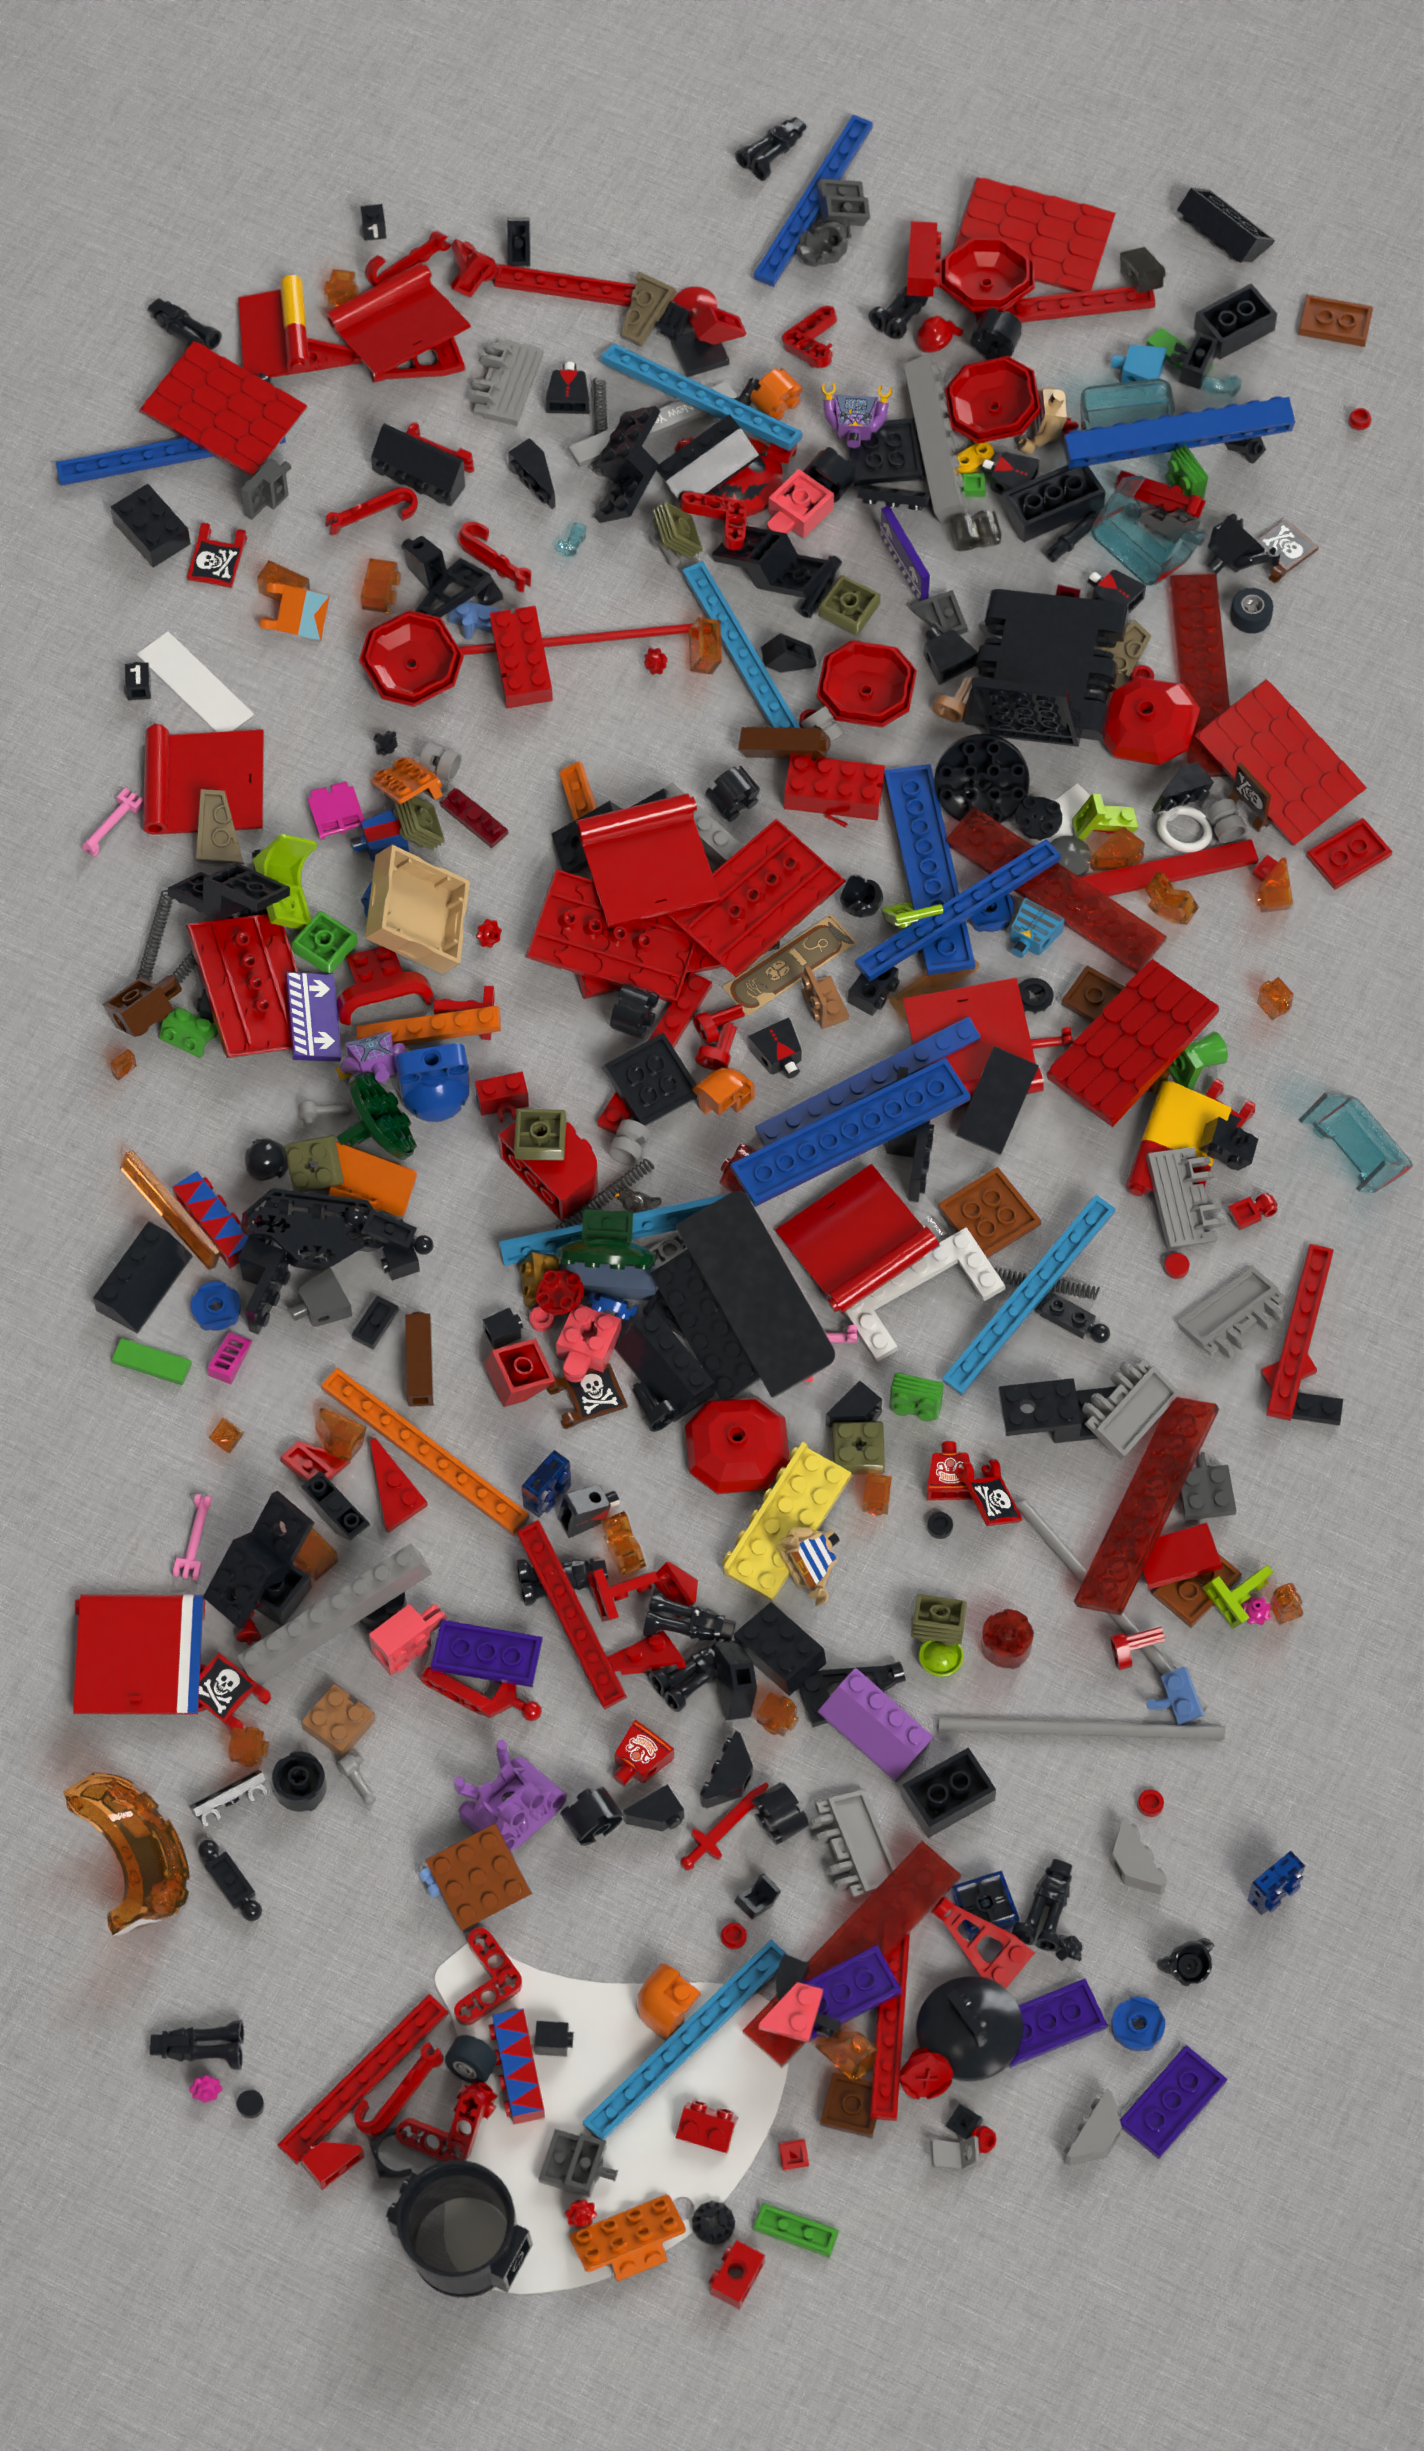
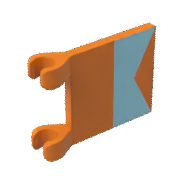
M271 580L268 582L267 591L282 594L278 620L265 616L260 620V627L321 641L330 595L286 585L278 581Z

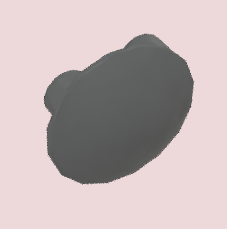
M1062 836L1050 842L1061 855V860L1049 867L1054 877H1075L1088 872L1092 853L1084 841L1074 836Z

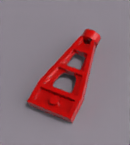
M452 337L429 349L433 350L438 363L435 365H421L416 356L411 359L414 366L411 369L399 370L395 367L378 377L371 371L370 375L373 383L386 379L440 377L465 371V364L455 338Z
M946 1896L942 1897L931 1911L942 1921L979 1976L994 1981L1005 1989L1035 1954L1015 1935L957 1907ZM951 1909V1913L948 1916H945L947 1912ZM963 1920H968L979 1928V1932L971 1942L966 1941L958 1932V1926ZM985 1936H990L1002 1944V1950L992 1962H985L977 1950V1944Z

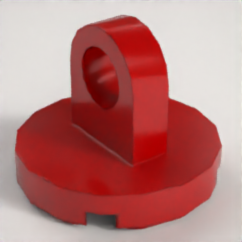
M919 2047L911 2053L908 2061L903 2065L899 2073L901 2087L913 2099L920 2100L919 2097L933 2099L942 2095L951 2086V2079L953 2077L952 2066L946 2057L937 2053H931L926 2047L923 2049Z

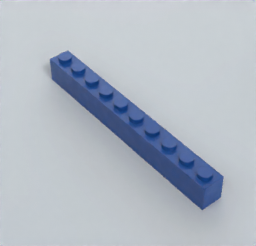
M1275 396L1267 401L1252 400L1243 405L1229 404L1219 409L1210 407L1195 413L1186 411L1178 416L1170 417V415H1163L1154 420L1140 419L1135 423H1117L1112 427L1106 428L1097 426L1083 432L1074 430L1065 434L1063 448L1068 469L1167 453L1172 450L1175 451L1179 447L1183 448V445L1191 449L1291 432L1295 424V418L1290 398Z

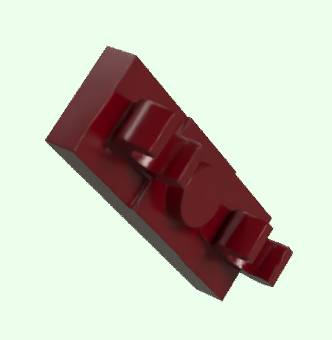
M458 788L450 791L441 802V808L490 848H493L508 835V829Z

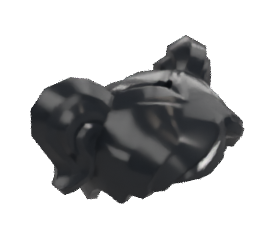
M1207 1938L1186 1942L1183 1945L1177 1946L1172 1951L1170 1957L1165 1956L1163 1959L1157 1960V1968L1164 1973H1172L1175 1979L1183 1986L1201 1983L1207 1979L1212 1970V1958L1209 1952L1213 1949L1214 1943Z

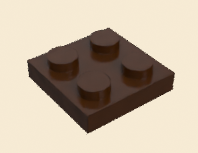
M1087 965L1062 999L1061 1005L1093 1022L1125 986Z
M833 2072L820 2126L873 2138L877 2119H870L873 2082Z

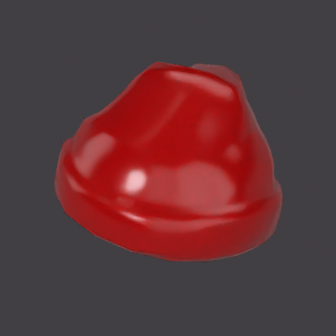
M936 315L923 322L917 332L916 343L923 352L933 353L945 348L952 340L953 335L960 337L964 331L955 326L952 321H946Z

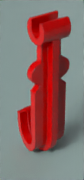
M440 231L432 232L429 241L420 247L412 249L409 255L404 256L379 275H377V271L386 261L382 256L377 255L367 263L364 271L365 277L371 285L377 286L419 263H424L439 250L447 251L451 247V244L445 241L448 236Z
M1122 470L1117 475L1114 488L1121 494L1157 507L1163 506L1168 513H1172L1178 508L1185 510L1184 512L1190 516L1199 518L1206 503L1200 496L1194 494L1191 497L1183 495V490L1179 486L1175 485L1169 488L1166 484Z
M409 488L393 489L341 513L331 512L327 514L325 527L331 525L330 535H337L341 528L402 501L411 505L401 513V520L404 521L412 517L416 512L418 506L417 496Z
M467 522L462 525L461 530L458 532V543L466 553L490 569H495L501 578L507 577L515 582L514 587L517 591L524 592L525 584L531 587L532 572L530 569L525 567L517 568L510 563L505 555L501 554L499 556L495 550L475 538L479 537L487 541L489 539V528L478 522Z
M430 2042L422 2046L421 2057L372 2121H363L370 2107L366 2100L362 2099L354 2111V2121L362 2133L376 2136L383 2133L390 2126L431 2070L442 2065L444 2056L440 2049L434 2050Z

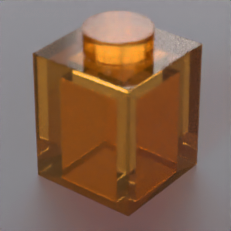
M866 1474L863 1512H868L875 1516L888 1514L892 1476Z

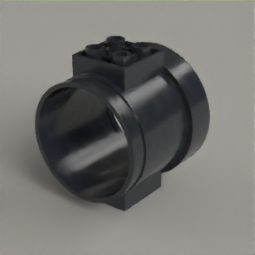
M464 2160L441 2162L430 2166L418 2175L413 2173L410 2179L406 2178L399 2190L401 2196L397 2203L393 2202L386 2218H388L387 2222L392 2235L400 2239L407 2258L417 2269L422 2279L439 2293L456 2298L479 2296L495 2287L508 2293L533 2243L529 2230L517 2225L513 2200L503 2181L488 2168ZM456 2198H476L491 2204L507 2220V2229L500 2249L487 2263L470 2271L449 2273L431 2267L416 2253V2238L419 2228L427 2215L437 2206Z

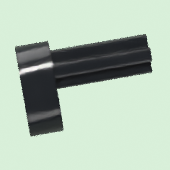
M644 1381L633 1385L632 1391L646 1414L644 1420L650 1431H660L678 1417L679 1411L672 1400H666L657 1405Z

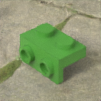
M177 1007L163 1020L159 1038L201 1058L206 1044L218 1034L217 1026L210 1021Z

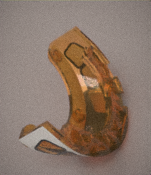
M92 1773L63 1791L68 1810L95 1826L108 1840L120 1862L125 1890L120 1905L107 1914V1925L112 1936L140 1929L177 1914L188 1898L189 1891L186 1889V1881L190 1879L189 1866L181 1840L169 1819L165 1821L157 1811L159 1807L157 1802L146 1791L140 1793L133 1787L132 1781L118 1775Z

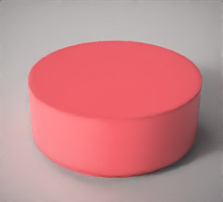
M539 1306L535 1307L529 1315L531 1327L538 1332H546L554 1325V1315L544 1312Z

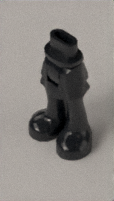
M794 117L791 120H785L784 123L774 126V128L768 130L766 136L761 140L737 150L735 153L737 163L744 169H748L752 165L754 176L760 181L766 180L771 174L770 163L779 155L787 153L795 145L797 140L802 137V132L807 129L806 124L797 117ZM768 146H772V148L758 156Z
M906 286L897 293L894 301L885 310L880 306L874 307L868 314L869 320L879 332H883L886 329V333L890 338L900 339L906 334L907 324L914 314H918L922 307L926 305L929 296L907 295ZM903 307L905 310L902 312V314L899 317H895V315Z
M158 298L148 306V311L152 313L153 318L158 321L161 328L165 329L170 335H174L182 340L186 345V349L193 341L211 350L219 345L222 338L221 332L216 328L205 326L192 319L187 310L171 304L169 301H163L161 298ZM185 326L188 327L190 330H192L193 332H195L198 336L193 335L192 333H190L189 331H187L186 329H184V327H185Z
M592 1558L589 1559V1563L587 1560L578 1559L561 1562L574 1590H581L590 1586L586 1573L603 1568L605 1577L608 1579L605 1560L594 1561ZM519 1559L516 1563L522 1598L525 1606H530L537 1599L547 1596L542 1584H533L540 1581L535 1569L530 1566L527 1560Z
M654 1589L649 1603V1611L645 1619L643 1636L651 1637L658 1630H666L689 1636L690 1639L698 1638L699 1641L714 1639L720 1642V1639L732 1641L736 1621L727 1620L725 1615H719L709 1608L703 1609L700 1606L693 1607L667 1599L663 1591ZM666 1612L690 1618V1623L664 1617L656 1613Z
M713 1646L698 1650L696 1654L690 1655V1658L685 1662V1668H677L668 1674L661 1669H657L649 1674L656 1692L661 1697L665 1695V1702L672 1710L676 1712L681 1711L686 1706V1699L705 1683L709 1684L715 1677H718ZM694 1671L697 1675L679 1688H673Z
M1053 1859L1051 1866L1046 1868L1045 1875L1037 1883V1889L1033 1893L1034 1900L1025 1922L1016 1923L1011 1932L1024 1944L1033 1945L1044 1907L1048 1906L1050 1907L1048 1915L1037 1938L1036 1946L1045 1951H1057L1059 1949L1061 1938L1056 1934V1928L1062 1910L1067 1905V1898L1070 1897V1882L1072 1880L1070 1873L1073 1867L1070 1863Z
M234 2020L226 2026L194 2029V2027L185 2029L182 2027L171 2030L169 2033L163 2031L162 2034H151L150 2055H161L162 2059L168 2057L181 2062L184 2060L192 2062L208 2058L226 2060L231 2069L241 2070L243 2053L240 2044L244 2042L243 2020ZM201 2041H228V2042H231V2043H228V2044H220V2045L198 2046V2043H197V2042H201Z

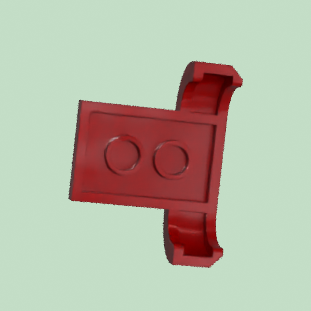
M380 946L346 956L355 985L345 989L337 999L338 1017L341 1024L350 1025L352 1013L361 1006L409 994L423 996L427 1005H430L435 1000L428 979L417 972H403L397 954L394 951Z

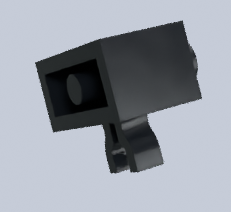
M1197 332L1190 349L1176 342L1174 351L1181 354L1172 352L1170 361L1183 363L1180 372V383L1201 389L1216 356L1219 339Z
M1218 1117L1205 1124L1199 1150L1207 1153L1210 1158L1218 1159L1227 1164L1230 1169L1239 1171L1252 1164L1258 1138Z

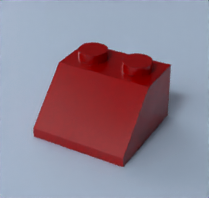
M536 1338L491 1350L484 1363L503 1407L524 1402L556 1381Z

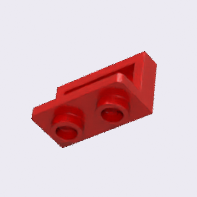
M693 2100L692 2103L687 2102L682 2111L676 2139L728 2153L739 2117L734 2116L733 2112L728 2109L718 2108V2110L707 2108L708 2105L701 2101Z

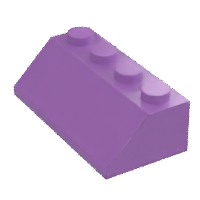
M857 1668L845 1678L818 1710V1713L894 1781L904 1773L933 1739V1736Z

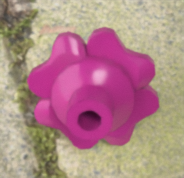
M1251 1596L1248 1601L1242 1603L1244 1611L1250 1617L1247 1619L1248 1624L1256 1623L1263 1625L1265 1620H1270L1271 1605L1266 1603L1265 1598Z
M203 2075L200 2078L194 2079V2083L189 2087V2091L192 2093L193 2099H199L207 2103L217 2099L218 2093L222 2091V2086L219 2085V2079Z

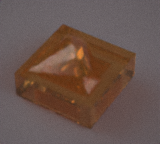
M129 1049L110 1063L112 1075L117 1080H120L137 1067L135 1055Z
M222 1418L209 1436V1439L227 1453H231L244 1435V1432L228 1419Z

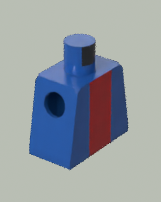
M394 809L361 823L363 835L351 838L353 851L358 852L367 849L373 862L375 861L376 854L391 845L409 852L408 842L400 834L401 824L394 815Z

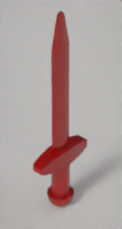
M767 1782L763 1783L749 1792L707 1835L693 1829L691 1835L698 1846L687 1857L683 1856L681 1858V1867L686 1871L692 1870L694 1864L705 1853L719 1860L722 1854L716 1844L753 1808L751 1800L765 1792L769 1784Z

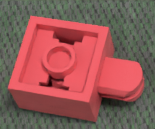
M798 469L769 497V514L773 517L767 522V530L787 534L792 530L802 538H805L833 510L834 493Z
M581 1304L570 1312L556 1343V1356L564 1360L563 1375L568 1381H582L588 1369L604 1372L621 1335V1318L593 1310Z
M408 1604L369 1634L372 1655L390 1676L395 1672H402L408 1667L411 1660L417 1656L421 1657L429 1651L431 1646L430 1633L440 1627L441 1620L447 1619L445 1613L440 1612L441 1609L437 1604L432 1605L420 1615L411 1604Z

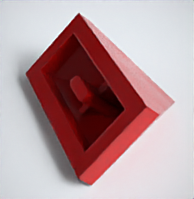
M666 1562L656 1572L659 1581L654 1582L655 1585L664 1592L667 1599L687 1606H693L696 1603L698 1580L671 1562Z

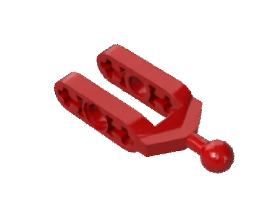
M426 1667L419 1678L430 1689L488 1718L511 1707L520 1710L523 1717L528 1721L537 1720L542 1713V1708L537 1702H525L517 1698L516 1685L498 1682L501 1686L492 1700L444 1673L431 1670V1667Z

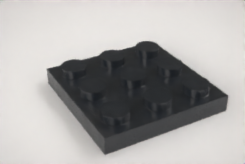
M914 418L887 420L877 432L872 433L871 439L861 440V444L857 448L849 447L850 461L856 466L854 486L922 480L923 478Z
M863 484L858 489L857 498L862 499V503L876 504L878 501H883L885 506L897 508L900 504L908 505V509L922 511L923 507H927L931 502V495L927 492Z
M664 1032L604 1064L602 1067L634 1120L644 1126H648L698 1098L692 1091L693 1087L697 1084Z

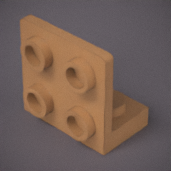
M810 966L804 967V976H802L804 988L801 989L805 1002H809L812 1007L810 1011L815 1022L818 1021L822 1029L849 1020V1014L831 976L816 981Z

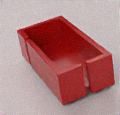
M536 605L516 608L515 613L512 614L510 610L490 613L491 632L506 708L553 701L552 685Z
M791 754L784 793V809L821 814L828 813L830 815L878 821L885 765L817 757L816 761H812V756Z

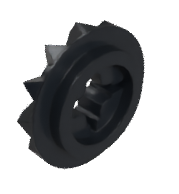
M1029 978L1018 985L1025 1012L1031 1011L1034 1014L1039 1011L1045 1012L1052 1005L1054 993L1052 987L1046 981L1039 978ZM1030 992L1034 995L1039 994L1038 1001H1036L1034 998L1029 999Z
M712 2200L701 2204L694 2212L692 2229L696 2237L702 2242L718 2245L727 2241L733 2234L735 2219L732 2210L725 2206L724 2203ZM718 2213V2222L721 2226H715L708 2232L709 2222L706 2218L712 2219Z

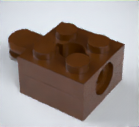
M174 975L166 976L157 984L140 977L102 1005L116 1028L133 1037L141 1036L149 1030L150 1026L156 1022L163 1021L167 1018L168 1013L174 1010L169 1000L180 993L182 987L177 983Z

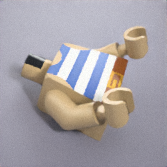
M1053 387L1038 390L1041 412L1033 421L1034 439L1031 441L1023 437L1018 442L1022 446L1020 450L1025 454H1032L1036 446L1040 447L1048 442H1057L1067 419L1066 395L1064 391Z
M809 1527L791 1528L786 1538H782V1543L776 1546L797 1587L812 1589L808 1596L810 1599L816 1598V1606L827 1603L829 1598L825 1587L832 1567L837 1561L831 1548L840 1542L839 1537L832 1530L823 1534L821 1531L812 1530Z

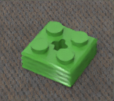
M1183 445V448H1176L1175 451L1172 450L1170 460L1167 462L1168 473L1165 474L1167 484L1170 487L1176 485L1182 488L1183 495L1191 497L1194 494L1202 497V500H1204L1209 476L1186 445Z
M319 911L291 944L295 954L324 973L332 974L358 944V937L355 932L324 912Z
M899 1372L894 1373L890 1392V1409L900 1416L911 1414L918 1416L923 1421L939 1419L942 1406L944 1384L939 1381Z

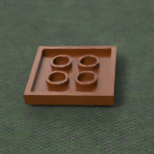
M999 1167L994 1168L938 1203L937 1207L956 1232L967 1227L987 1259L1041 1225V1219Z
M496 1823L425 1859L461 1931L532 1894Z

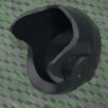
M854 874L848 878L840 900L850 915L862 918L876 914L883 901V892L877 882L864 879L862 875Z
M268 1138L253 1141L251 1147L245 1152L247 1172L260 1181H267L277 1176L279 1178L283 1177L288 1170L283 1145Z

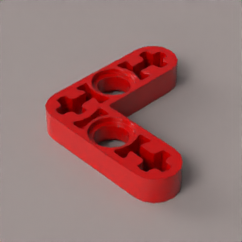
M832 306L820 307L786 331L781 337L784 349L815 368L829 366L832 362L829 348L814 339L837 322L835 308Z
M685 492L682 494L679 505L682 511L724 520L723 545L731 550H740L743 547L747 519V506L743 502L696 492Z
M484 1928L472 1930L468 1936V1943L471 1951L489 1974L491 1980L456 2003L454 2008L455 2018L457 2022L464 2026L474 2024L518 1994L522 1988L520 1973L491 1933ZM476 1937L485 1938V1945L488 1948L486 1953L481 1944L475 1945ZM500 1956L503 1963L498 1968L490 1967L488 1965L489 1958ZM508 1977L511 1980L516 1979L515 1986H505V1979ZM496 1984L499 1985V1988H502L504 1995H500L499 1989L495 1986ZM486 1991H492L495 1993L496 1999L492 2003H484L481 2000V1995ZM474 1999L477 2000L479 2007L482 2008L480 2011L478 2010V2006L474 2007ZM463 2007L467 2010L474 2007L471 2010L470 2017L467 2015L461 2016Z
M471 2089L461 2096L449 2133L419 2120L407 2118L397 2125L395 2129L396 2138L403 2145L442 2161H466L471 2155L485 2110V2095L477 2089ZM473 2097L475 2098L474 2103L477 2106L471 2110L470 2114H467L471 2106V2102L467 2100ZM460 2121H467L471 2125V2132L469 2134L461 2132L459 2129ZM408 2126L411 2127L410 2132L413 2133L410 2137L406 2136L407 2131L404 2130ZM428 2135H434L438 2138V2148H432L428 2145ZM456 2146L460 2147L459 2152L462 2153L459 2157H456V2151L452 2150Z

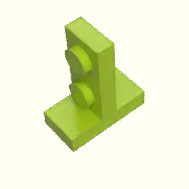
M1092 794L1071 819L1075 836L1081 840H1085L1093 830L1134 833L1139 828L1133 807L1106 806L1103 804L1101 794Z
M1266 1565L1231 1592L1219 1576L1202 1588L1233 1629L1250 1618L1240 1604L1251 1597L1249 1592L1255 1588L1256 1591H1259L1269 1583L1267 1578L1274 1572L1269 1565Z

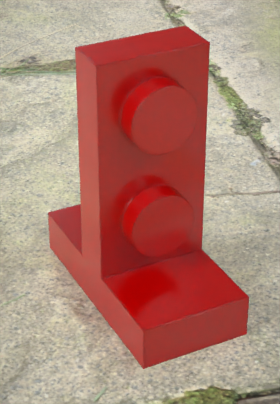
M455 239L451 247L460 272L451 283V287L453 290L471 298L496 263L493 258L476 251L471 243Z
M484 986L483 1003L474 1000H467L465 1002L453 1001L451 999L434 1000V1015L494 1006V986ZM492 1033L481 1034V1040H491Z
M603 1568L586 1573L602 1622L619 1617L614 1601L629 1597L628 1592L635 1589L637 1593L652 1589L651 1584L659 1581L654 1571L608 1586Z

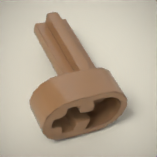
M970 676L968 678L964 677L954 698L939 695L932 706L934 713L949 721L960 722L965 715V705L968 702L973 678Z

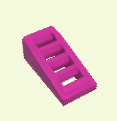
M229 1332L207 1368L208 1376L232 1384L252 1344V1340ZM235 1341L243 1344V1346L240 1348L232 1345L231 1342ZM231 1349L233 1351L238 1352V1354H232L230 1352H227V1350ZM223 1357L233 1359V1362L227 1361ZM223 1364L228 1366L229 1368L225 1369L220 1367L219 1365Z

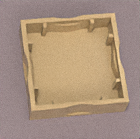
M389 846L375 855L365 939L442 974L458 966L461 961L464 936L463 919L467 910L470 881L446 869L430 865L420 857L399 847Z

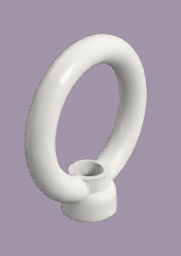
M1178 806L1169 811L1158 812L1160 816L1157 821V831L1161 839L1169 847L1180 852L1191 853L1204 849L1210 843L1213 836L1212 825L1209 819L1196 808ZM1178 815L1190 816L1201 824L1203 836L1194 843L1180 842L1169 834L1166 827L1167 821H1172Z

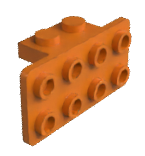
M410 757L399 758L392 767L379 770L370 779L372 786L398 804L406 802L421 792H424L434 800L443 796L440 790L442 784L437 775Z
M336 1141L344 1182L337 1186L324 1188L329 1190L328 1195L367 1200L376 1211L383 1210L399 1217L405 1215L417 1178V1171L352 1146L341 1145L340 1142Z
M663 2195L575 2231L569 2237L586 2272H592L611 2264L613 2274L618 2282L667 2262L662 2242L684 2234L686 2228L671 2197Z

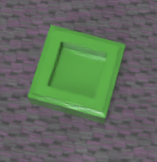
M985 473L962 474L965 485L962 487V493L965 492L966 497H985Z

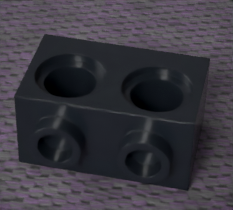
M892 967L878 976L885 977L886 979L881 980L877 977L870 982L861 973L848 990V1003L873 1016L877 1009L881 1010L884 1007L890 991L894 992L900 983L898 979L899 969ZM871 994L873 997H866L864 995Z

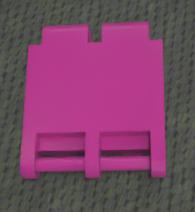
M347 781L330 785L332 792H328L326 787L310 791L311 797L307 798L320 840L325 839V836L336 833L345 834L347 830L358 827L362 828L361 823L365 819L354 787H348Z

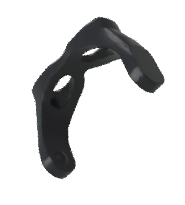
M396 2127L387 2129L369 2140L379 2178H402L412 2174L411 2168L400 2171L391 2170L378 2157V2148L385 2138L395 2135Z

